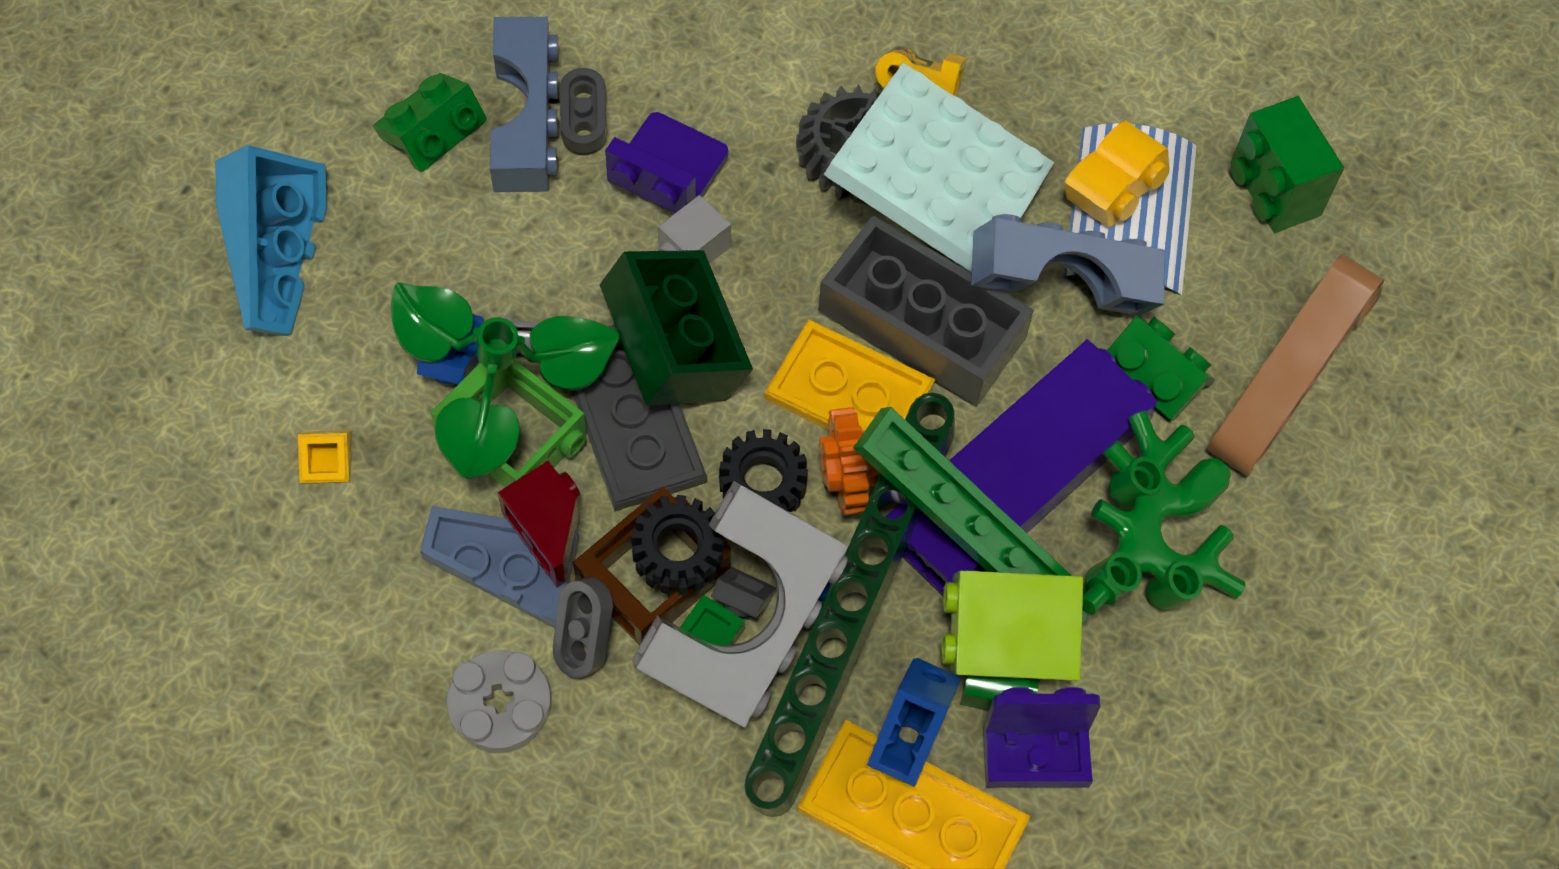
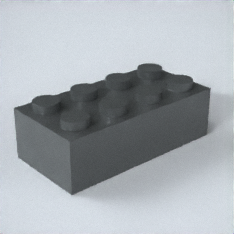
M874 215L821 281L818 306L820 312L919 372L934 378L936 382L976 406L1026 339L1034 312L1033 309L1003 291L971 286L972 273Z

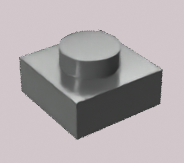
M731 567L717 579L711 597L723 602L724 608L738 616L749 617L751 615L757 618L769 606L776 587Z

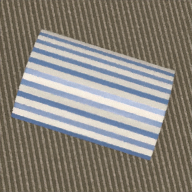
M1119 123L1082 128L1078 163L1094 152L1106 135ZM1133 124L1168 148L1170 171L1166 180L1157 189L1151 188L1139 197V204L1135 212L1127 220H1119L1110 228H1107L1073 204L1069 231L1075 233L1099 231L1105 234L1106 239L1117 241L1140 239L1146 241L1148 247L1164 249V286L1182 295L1196 145L1166 130ZM1064 268L1063 277L1077 275L1071 269Z

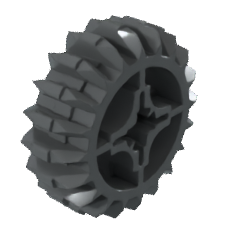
M858 84L853 93H847L840 85L836 91V97L824 92L820 98V104L811 102L810 107L807 109V115L802 116L799 122V134L796 136V147L799 151L798 160L801 167H806L808 180L819 179L818 186L821 192L834 186L835 195L839 199L847 191L826 177L824 173L835 158V155L832 153L837 154L879 97L880 93L877 87L869 94L863 93ZM852 194L855 202H857L859 198Z

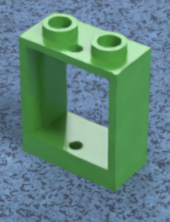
M516 360L509 367L497 370L491 403L508 387L559 426L560 429L518 472L505 462L497 470L488 474L504 488L548 460L555 467L565 456L567 458L573 457L584 445L587 434L584 412ZM481 363L430 412L434 428L440 411L451 401L465 397L475 399L480 403L482 402L487 368Z

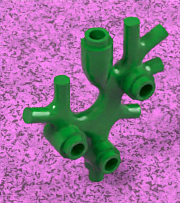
M1147 411L1130 416L1128 420L1138 440L1141 457L1134 458L1118 440L1111 444L1103 454L1118 470L1110 479V496L1116 503L1133 508L1129 511L1121 510L1103 499L1098 500L1094 505L1091 516L1117 532L1119 545L1115 554L1088 570L1085 580L1087 592L1083 595L1082 610L1087 614L1093 615L1103 604H1113L1118 598L1133 591L1140 585L1143 572L1153 574L1146 588L1149 602L1154 607L1165 611L1173 610L1198 597L1202 592L1203 584L1211 585L1234 599L1238 598L1244 591L1245 581L1222 569L1218 561L1219 554L1234 538L1232 531L1228 527L1218 526L1196 551L1186 555L1171 549L1163 539L1161 532L1162 522L1165 518L1170 516H1192L1209 508L1229 487L1231 473L1228 466L1217 458L1204 459L1199 461L1179 483H1171L1166 477L1165 469L1194 440L1193 431L1185 425H1180L1163 441L1157 436Z

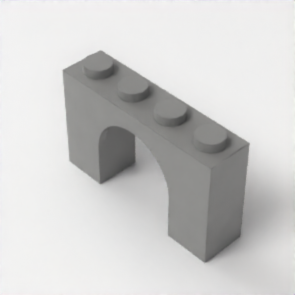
M733 481L709 526L717 533L763 558L772 569L777 583L778 596L771 620L759 634L745 642L735 645H717L704 641L657 615L633 656L632 661L636 669L745 728L751 717L757 719L764 711L771 695L767 688L776 672L784 673L792 662L796 653V646L792 644L801 628L808 629L817 618L822 606V602L818 598L828 582L834 584L842 574L848 560L844 556L848 546Z

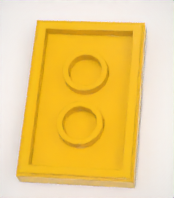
M808 319L764 392V399L829 430V411L832 409L854 407L855 413L858 414L859 426H861L862 432H864L881 408L892 407L905 419L915 399L931 392L935 379Z

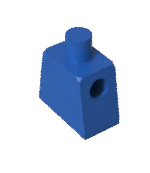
M913 658L895 695L867 766L915 787L961 679L957 675L919 658ZM902 727H910L919 733L915 743L905 742L899 737Z

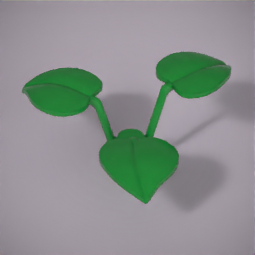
M400 282L396 283L393 289L391 300L392 326L399 344L407 354L419 361L437 363L445 359L451 347L462 351L477 342L476 356L479 362L487 368L482 402L480 403L475 399L465 397L453 400L442 408L435 424V438L439 450L457 474L466 479L482 477L497 470L510 458L518 443L520 429L516 413L507 406L490 405L497 370L509 367L513 363L517 350L530 363L540 362L541 376L548 384L559 389L574 391L588 387L597 380L619 340V333L599 322L572 316H556L539 322L531 330L529 341L535 352L533 353L525 344V338L518 336L515 325L505 318H490L483 322L480 327L474 328L473 334L468 336L473 327L472 309L461 295L452 290L436 286H414Z

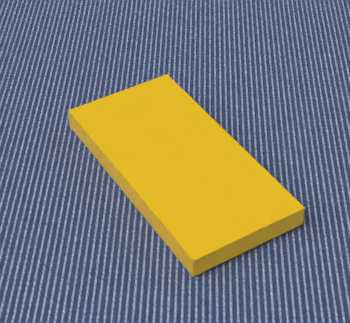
M845 720L800 801L797 812L903 869H1005L1031 817L1030 815L928 762H925L915 787L867 766L878 736Z

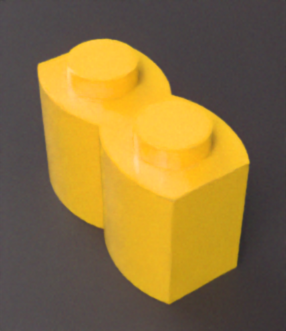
M1124 120L1114 127L1101 141L1097 149L1081 160L1064 181L1067 199L1107 228H1110L1119 220H1127L1135 212L1139 204V197L1151 188L1157 189L1166 180L1170 171L1168 148L1127 120Z

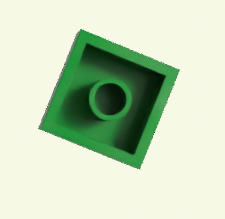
M1299 96L1250 113L1231 160V172L1235 181L1239 185H1245L1253 198V208L1257 217L1262 221H1267L1274 234L1322 216L1344 170L1343 164Z

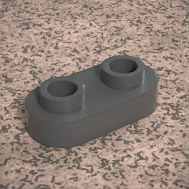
M589 68L571 70L562 78L560 84L561 136L566 147L577 153L596 151L604 144L607 136L605 81L597 71ZM581 93H588L591 95L589 98L576 97ZM582 130L591 132L589 135H577Z
M583 577L568 583L562 589L559 597L553 640V656L559 669L572 678H582L598 671L604 664L613 602L605 584L594 577Z

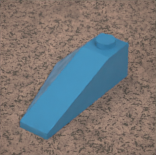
M247 145L215 161L216 208L245 330L288 336L291 334L304 289V284L299 277L303 259H312L316 247L315 244L309 241L314 222H323L327 208L326 164Z

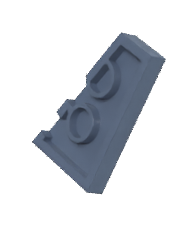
M432 506L420 553L423 560L555 628L560 593L570 581L579 534L577 530L566 582L558 588L506 518Z

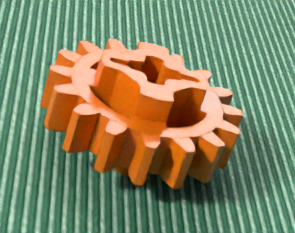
M855 408L832 409L828 412L829 434L828 436L819 437L824 486L828 488V492L836 491L842 515L863 513L869 501L867 490H869V487L875 486L878 481L877 470L853 448L864 433L861 426H859L858 414L855 413Z

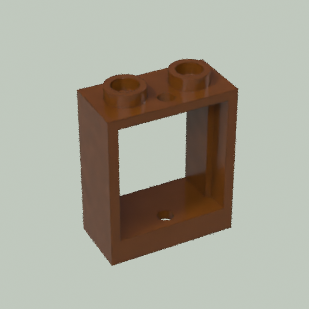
M663 486L573 561L575 580L583 577H594L605 584L613 602L611 617L639 646L657 615L673 623L695 604L702 595L710 591L715 586L717 579L731 568V547L724 538L721 568L717 567L716 577L712 582L705 579L704 588L697 592L693 585L689 586L687 595H679L677 590L652 613L608 570L612 564L632 548L631 538L632 530H635V520L639 514L645 517L646 506L653 503L658 508L660 507V498L666 496L669 497L670 504L677 503V497L674 498ZM672 530L694 553L696 552L698 543L692 534L684 530Z

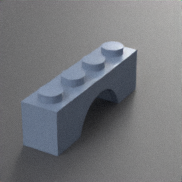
M494 17L493 58L496 78L518 88L526 96L527 102L519 115L512 121L491 130L490 173L493 191L549 192V175H557L558 172L557 148L549 147V137H558L557 109H550V99H558L557 71L550 72V62L559 61L558 35H550L548 17Z
M1010 214L993 216L992 220L973 232L971 286L1016 293L1036 282L1046 264H1055L1069 268L1083 278L1095 297L1098 309L1140 316L1164 305L1165 250L1148 247L1147 242L1144 240L1106 239L1105 234L1099 231L1075 233L1063 230V226L1057 223L1033 225L1023 223L1020 217Z

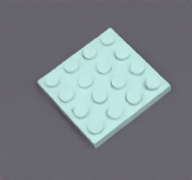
M902 63L832 160L824 175L972 273L974 230L992 220V217L996 215L1010 214L1021 218L1054 162L1042 155L1036 148L1027 145L1003 129L998 123L991 121L968 106L962 99L953 96L929 80L921 72Z

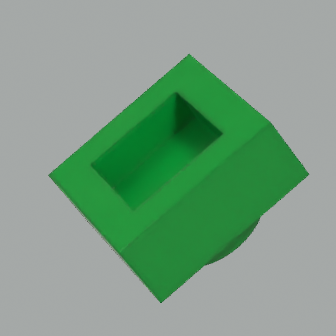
M702 595L680 628L712 644L733 645L745 629V620L707 596Z

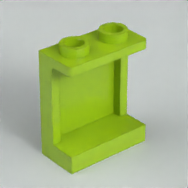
M958 571L954 573L953 582H945L943 609L944 613H951V634H943L941 648L942 664L950 665L949 672L957 676L1080 681L1083 577Z

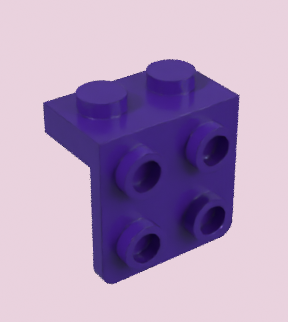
M653 112L647 117L630 143L616 137L610 142L605 150L607 181L676 213L698 195L702 196L727 160L728 147L726 144L660 112Z
M1014 687L994 696L983 727L986 788H1089L1093 782L1089 730L1101 707L1100 696L1097 694H1086V690L1078 687L1062 688L1056 690L1054 694H1034L1030 688Z

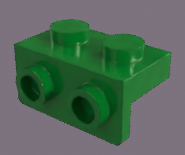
M439 73L423 80L418 90L407 99L390 106L385 111L384 117L372 126L383 141L403 149L414 169L422 172L486 121V115L468 83Z
M1136 315L1106 351L1115 358L1118 366L1133 380L1136 379L1143 382L1150 389L1153 397L1158 401L1156 408L1170 420L1174 421L1205 385L1210 387L1215 381L1206 372L1212 364L1191 347L1185 353L1171 342L1176 334L1155 316L1148 323L1145 319Z

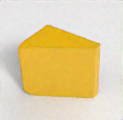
M352 430L304 431L298 434L300 483L350 481Z

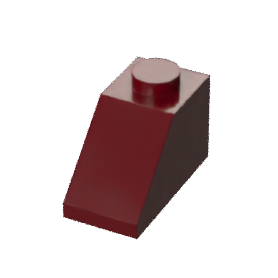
M548 460L497 493L502 514L558 588L566 582L579 521L577 498L581 495L570 475L565 471L558 474Z

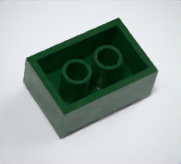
M704 250L624 251L599 284L646 406L726 401L753 370Z

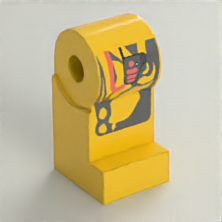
M897 46L891 48L878 60L875 75L881 86L885 88L902 63H905L957 97L967 57L949 53L943 60V63L918 57L908 47Z

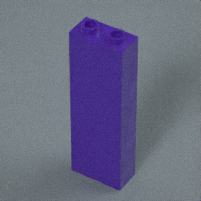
M1086 339L949 461L1019 527L1028 533L1108 460L1103 452L1111 444L1118 440L1124 446L1135 436L1128 418L1136 413L1147 411L1151 420L1158 401L1143 382L1136 379L1133 380L1125 373L1108 351L1102 348L1098 349L1092 342ZM900 503L885 518H900L907 511V508ZM921 512L902 558L943 596L945 582H953V574L958 571H986L927 515Z

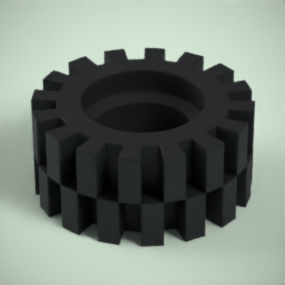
M763 429L762 438H756L755 430L746 432V441L743 442L739 436L732 440V450L726 447L723 452V462L720 461L719 486L720 492H723V499L733 481H736L787 511L792 509L795 512L800 506V499L805 497L808 469H806L807 459L805 454L799 455L800 446L795 441L788 445V435L781 432L777 440L772 439V430ZM769 463L779 469L783 479L774 490L757 491L746 483L744 475L748 468L754 464Z
M677 495V503L670 504L669 497L666 496L660 498V507L656 508L653 503H650L645 507V517L639 514L635 520V530H632L631 538L633 562H636V571L639 576L645 575L646 584L651 588H654L658 583L661 585V593L670 595L671 587L678 588L679 595H687L689 586L693 585L697 592L704 588L705 579L712 582L716 577L717 567L721 568L723 561L724 536L709 526L715 512L711 507L704 511L703 501L694 498L692 505L686 504L685 495ZM684 530L695 537L698 547L690 558L682 561H673L664 557L659 551L658 543L660 538L669 531Z

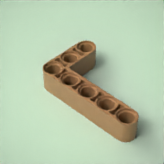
M1341 253L1210 442L1207 451L1248 477L1254 470V465H1258L1350 330L1353 326L1358 328L1362 324L1364 316L1367 317L1382 294L1384 279Z

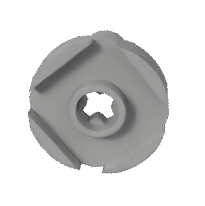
M495 650L477 655L468 662L460 664L455 669L453 681L448 689L447 709L455 731L468 743L477 746L478 749L487 753H508L528 745L535 738V734L542 729L544 722L546 723L550 715L551 694L544 673L534 664L533 659L528 654ZM503 690L505 695H513L514 701L506 703L505 712L496 713L493 706H485V700L492 698L493 691Z

